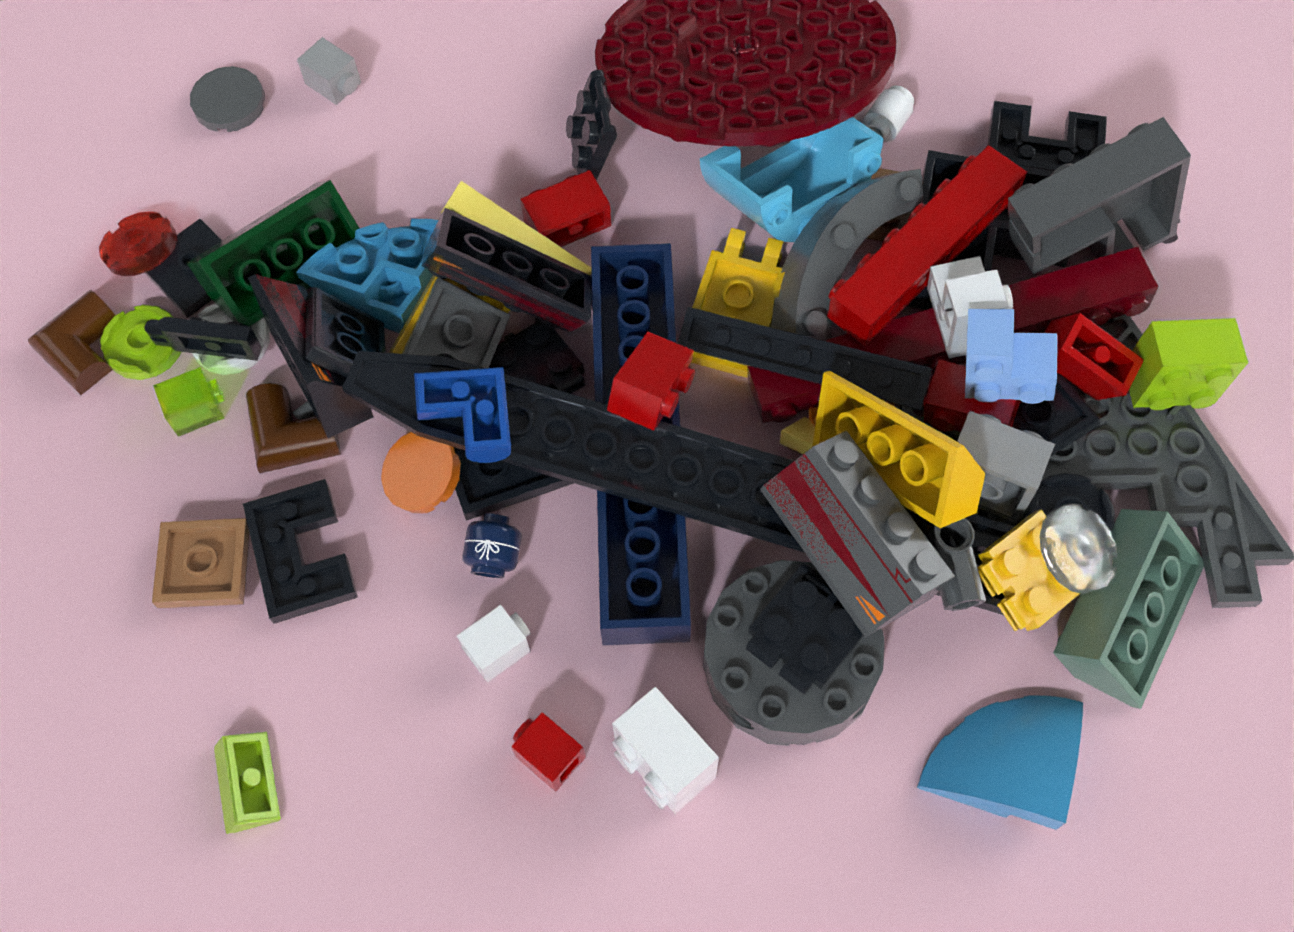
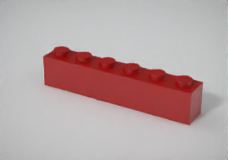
M990 145L979 155H970L960 167L955 178L952 180L945 179L936 189L932 200L926 205L920 203L913 210L908 218V223L900 230L894 228L886 236L882 247L874 255L868 253L857 265L855 273L848 280L843 278L834 285L828 296L830 305L827 318L863 346H866L928 285L931 266L952 262L1008 207V198L1017 189L1022 187L1027 171Z

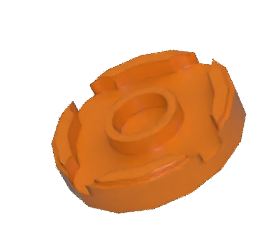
M412 432L400 437L389 449L383 462L381 481L385 495L393 505L411 513H429L435 510L433 507L437 506L441 501L445 503L452 496L457 486L461 467L458 454L455 453L452 446L419 437Z

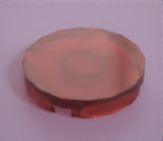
M154 211L135 213L120 220L117 223L120 228L115 230L113 234L109 230L104 235L99 246V257L113 274L123 277L142 274L164 262L171 254L177 242L176 229L167 217L163 218L160 213Z

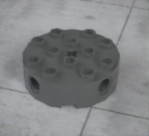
M780 560L749 569L722 591L707 619L703 668L713 701L736 728L767 744L789 746V744L805 745L838 736L862 715L883 672L884 633L882 628L866 638L864 636L822 689L813 684L805 695L778 675L780 669L786 663L782 658L770 669L746 650V645L753 637L748 633L750 625L803 563L811 568L810 573L828 586L812 562Z

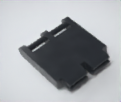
M594 70L589 74L584 89L579 90L577 94L574 113L568 116L566 122V135L568 138H571L573 149V168L577 169L578 175L591 170L596 180L617 138L616 127L611 125L609 112L611 110L610 99L605 97L603 86L606 79L602 70Z
M534 318V324L514 335L511 332L504 336L505 341L497 346L488 367H503L504 374L570 394L586 385L585 379L582 376L585 373L583 363L555 329L543 325L537 318Z
M805 563L797 569L750 625L748 633L753 637L746 645V650L770 669L782 658L786 663L780 669L778 675L804 695L813 684L822 689L864 637L830 587L810 573L811 568Z

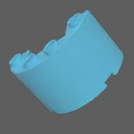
M852 117L830 129L791 140L790 143L741 168V152L736 146H723L700 158V168L706 183L716 193L776 239L784 242H795L803 228L827 202L855 187L856 184L870 180L872 175L878 171L882 163L880 154L883 137Z

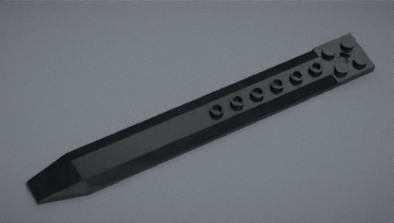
M358 351L342 389L345 394L419 437L465 450L463 417L429 420L417 419L414 373L482 369L483 367L449 357ZM504 374L511 453L507 458L500 461L804 552L760 490L764 484L788 467L794 460L660 421L653 431L607 411L608 405ZM903 506L923 534L926 535L934 524ZM975 514L966 517L972 524L975 533V539L972 544L974 556L976 553L983 552L1015 526ZM940 533L942 541L947 546L956 548V543L950 535ZM981 581L986 601L974 607L1003 615L997 603L1005 596L1001 593L992 597Z

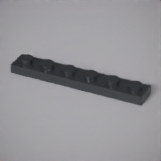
M687 307L678 344L694 350L695 353L822 385L823 373L831 371L885 402L920 411L922 410L933 370L930 367Z

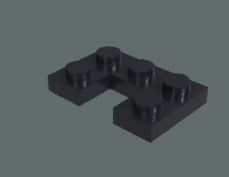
M994 101L987 146L990 145L1017 165L1055 171L1064 164H1074L1084 159L1095 148L1105 144L1106 116L1069 111L1065 121L1064 141L1029 136L1032 106Z
M326 479L243 504L269 619L273 624L358 598L349 560L345 553L308 565L304 564L298 534L338 522L330 487Z

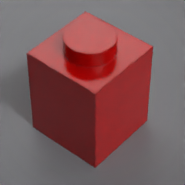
M543 712L534 721L531 718L527 719L513 736L515 743L511 748L515 757L555 792L586 758L584 747Z

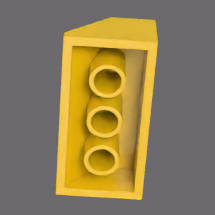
M831 371L823 373L812 447L847 430L899 502L909 510L939 528L977 513L985 473L964 445Z

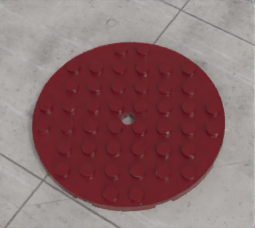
M628 0L605 23V33L596 42L595 64L596 70H602L605 75L606 81L603 86L605 97L610 99V103L621 114L644 129L669 137L676 142L728 147L758 145L772 147L780 142L803 138L830 129L854 117L873 102L883 91L893 72L896 58V33L887 12L877 1Z

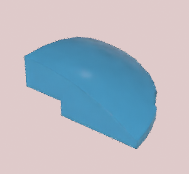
M414 218L411 219L410 226L388 228L384 222L357 229L353 240L339 247H334L332 243H329L317 251L298 269V278L312 288L317 287L382 321L384 328L400 333L433 276L428 269L421 266L425 246L438 220Z
M1030 695L1004 702H995L965 717L961 724L954 728L949 735H945L939 742L921 773L917 788L1004 818L1013 815L1054 830L1059 829L1066 823L1073 791L1081 740L1083 702L1063 697Z

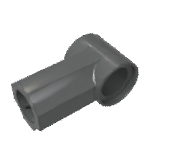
M964 518L943 528L934 525L925 536L955 575L940 590L944 610H963L984 603L986 598L972 549L975 539L972 524ZM940 533L950 535L956 543V548L947 546L942 541Z

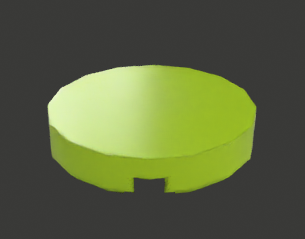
M139 305L134 307L135 310L129 311L126 314L122 311L115 315L104 328L100 345L105 360L117 374L127 379L136 380L157 377L170 369L180 357L181 352L174 351L171 347L155 345L144 329L146 322L149 320H160L164 317L174 318L170 312L159 306Z

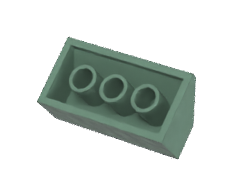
M1121 509L1114 523V528L1092 567L1088 578L1090 585L1082 591L1077 599L1074 610L1063 633L1059 636L1053 652L1075 678L1138 709H1141L1204 568L1203 558L1168 511Z

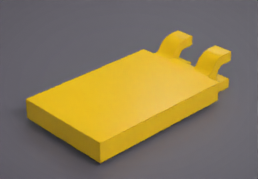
M731 228L724 252L711 251L692 308L771 327L774 299L779 297L781 283L785 272L781 273L782 268L779 267L784 241L768 238L760 263L742 258L745 249L746 231ZM695 352L693 354L691 363L748 378L747 366Z

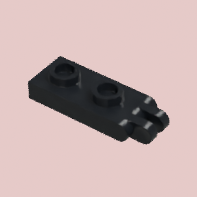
M164 317L160 320H149L144 326L145 331L155 345L168 346L172 350L179 352L258 361L262 348L252 328L240 322L232 321L223 324L209 322L199 317H190L188 319Z

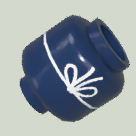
M486 513L484 514L483 521H474L468 525L462 560L471 567V574L501 579L504 578L505 572L513 571L516 568L522 535L520 530L509 525V517Z

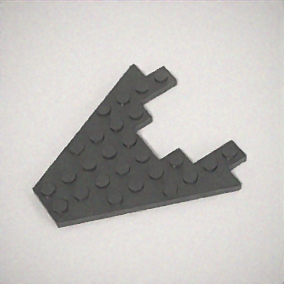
M1126 314L1109 319L1105 324L1099 326L1131 351L1143 335L1132 318L1126 316ZM1065 379L1100 418V424L1051 456L1041 481L1048 476L1070 473L1082 475L1092 480L1090 483L1099 490L1100 488L1103 490L1147 489L1151 511H1168L1179 527H1197L1212 608L1258 606L1262 602V596L1255 566L1289 565L1294 560V553L1191 405L1172 406L1164 410H1152L1150 407L1133 408L1129 391L1126 396L1095 400ZM980 508L977 509L975 514L1011 526H1016L1025 519V512L1018 523ZM976 553L974 556L977 567L983 563L978 556L980 553Z

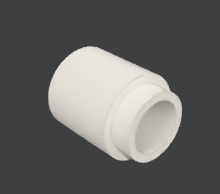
M897 85L884 90L865 115L863 124L882 136L883 141L889 142L894 140L913 113V95L906 88Z

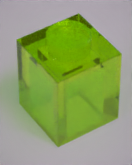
M201 367L153 385L164 417L178 437L225 418L219 404L226 401L222 389L216 378L208 380Z

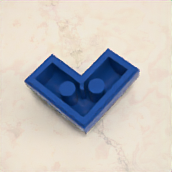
M503 367L414 373L418 420L463 417L466 457L473 462H497L510 455L511 442Z

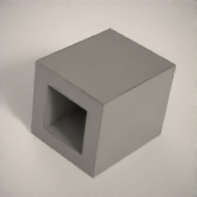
M323 37L297 59L305 84L335 105L341 102L347 95L352 94L361 83L354 58Z

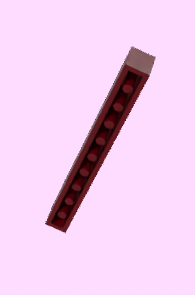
M1138 246L1010 284L1008 286L1013 298L1014 333H1045L1051 320L1078 313L1084 315L1097 326H1101L1109 321V319L1121 315L1136 316L1150 307L1159 286ZM933 308L892 320L866 346H863L849 334L824 340L930 367L933 369L931 375H934L939 360L955 364L966 363V355L948 358ZM747 366L748 384L763 424L770 421L777 423L785 422L793 418L797 413L809 410V407H818L821 385Z

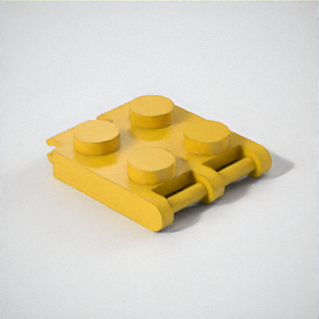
M1042 509L1030 514L978 555L983 562L977 567L980 579L992 597L1001 593L1005 596L997 605L1014 631H1017L1019 628L1020 630L1026 628L1027 631L1041 627L1090 585L1086 576L1080 577L1065 554L1068 552L1065 544L1057 542L1044 522L1046 515Z

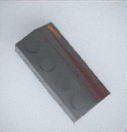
M847 430L813 446L760 489L865 638L929 601L955 577Z

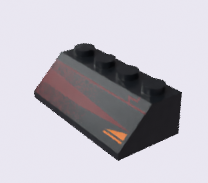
M444 208L425 246L421 263L422 267L428 269L436 277L451 279L466 286L470 292L476 295H486L503 303L506 308L513 312H523L535 317L549 328H559L571 333L588 323L591 318L592 276L452 210Z
M256 274L248 277L269 331L326 436L330 438L374 418L371 408L343 392L342 387L346 380L345 378L305 359L306 297L308 296L306 289L303 286Z

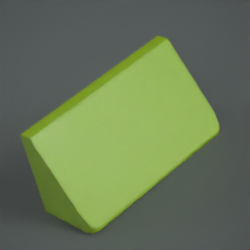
M267 732L222 736L214 746V754L226 834L279 821L281 817Z

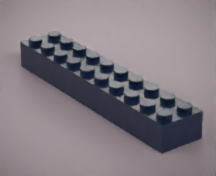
M671 243L591 246L594 391L596 402L608 405L614 377L647 332L676 343ZM679 401L670 418L664 416L661 421L681 427ZM597 490L599 600L602 645L690 642L691 616L685 516Z

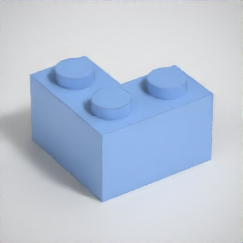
M968 309L965 398H975L980 402L1013 399L1030 404L1054 401L1057 383V333H1014V309Z

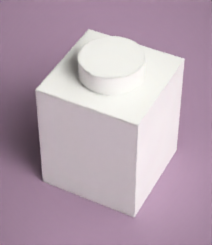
M501 605L457 635L462 649L487 683L530 652L526 637L531 633L526 624L516 612L509 616Z

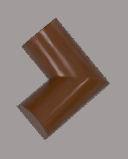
M89 290L28 339V343L68 384L82 395L112 371L109 364L89 345L102 336L104 328L115 314L95 292Z
M265 383L254 386L247 391L246 400L257 470L260 474L341 455L338 434L328 438L316 416L293 421L289 393L284 386L275 383Z

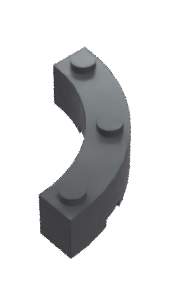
M921 169L903 171L858 183L840 196L831 199L811 218L794 242L783 265L781 273L785 272L781 283L779 297L774 299L772 328L822 341L832 338V321L827 318L830 299L828 298L830 291L841 279L854 252L875 229L899 215L913 211L920 203H924Z

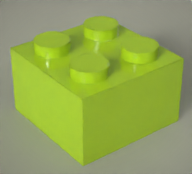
M1236 318L1151 321L1132 350L1144 359L1129 389L1133 408L1150 407L1152 410H1164L1172 406L1191 405L1192 408L1200 409L1215 404L1249 363Z

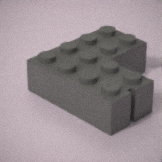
M1164 117L1150 124H1140L1132 129L1126 137L1112 144H1102L1084 159L1074 164H1064L1036 184H1026L1017 189L1008 198L1010 238L1033 274L1086 247H1089L1096 259L1133 248L1134 246L1117 223L1121 219L1142 250L1145 251L1176 235L1191 154Z

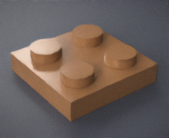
M246 518L160 522L152 603L157 608L244 604L250 534Z

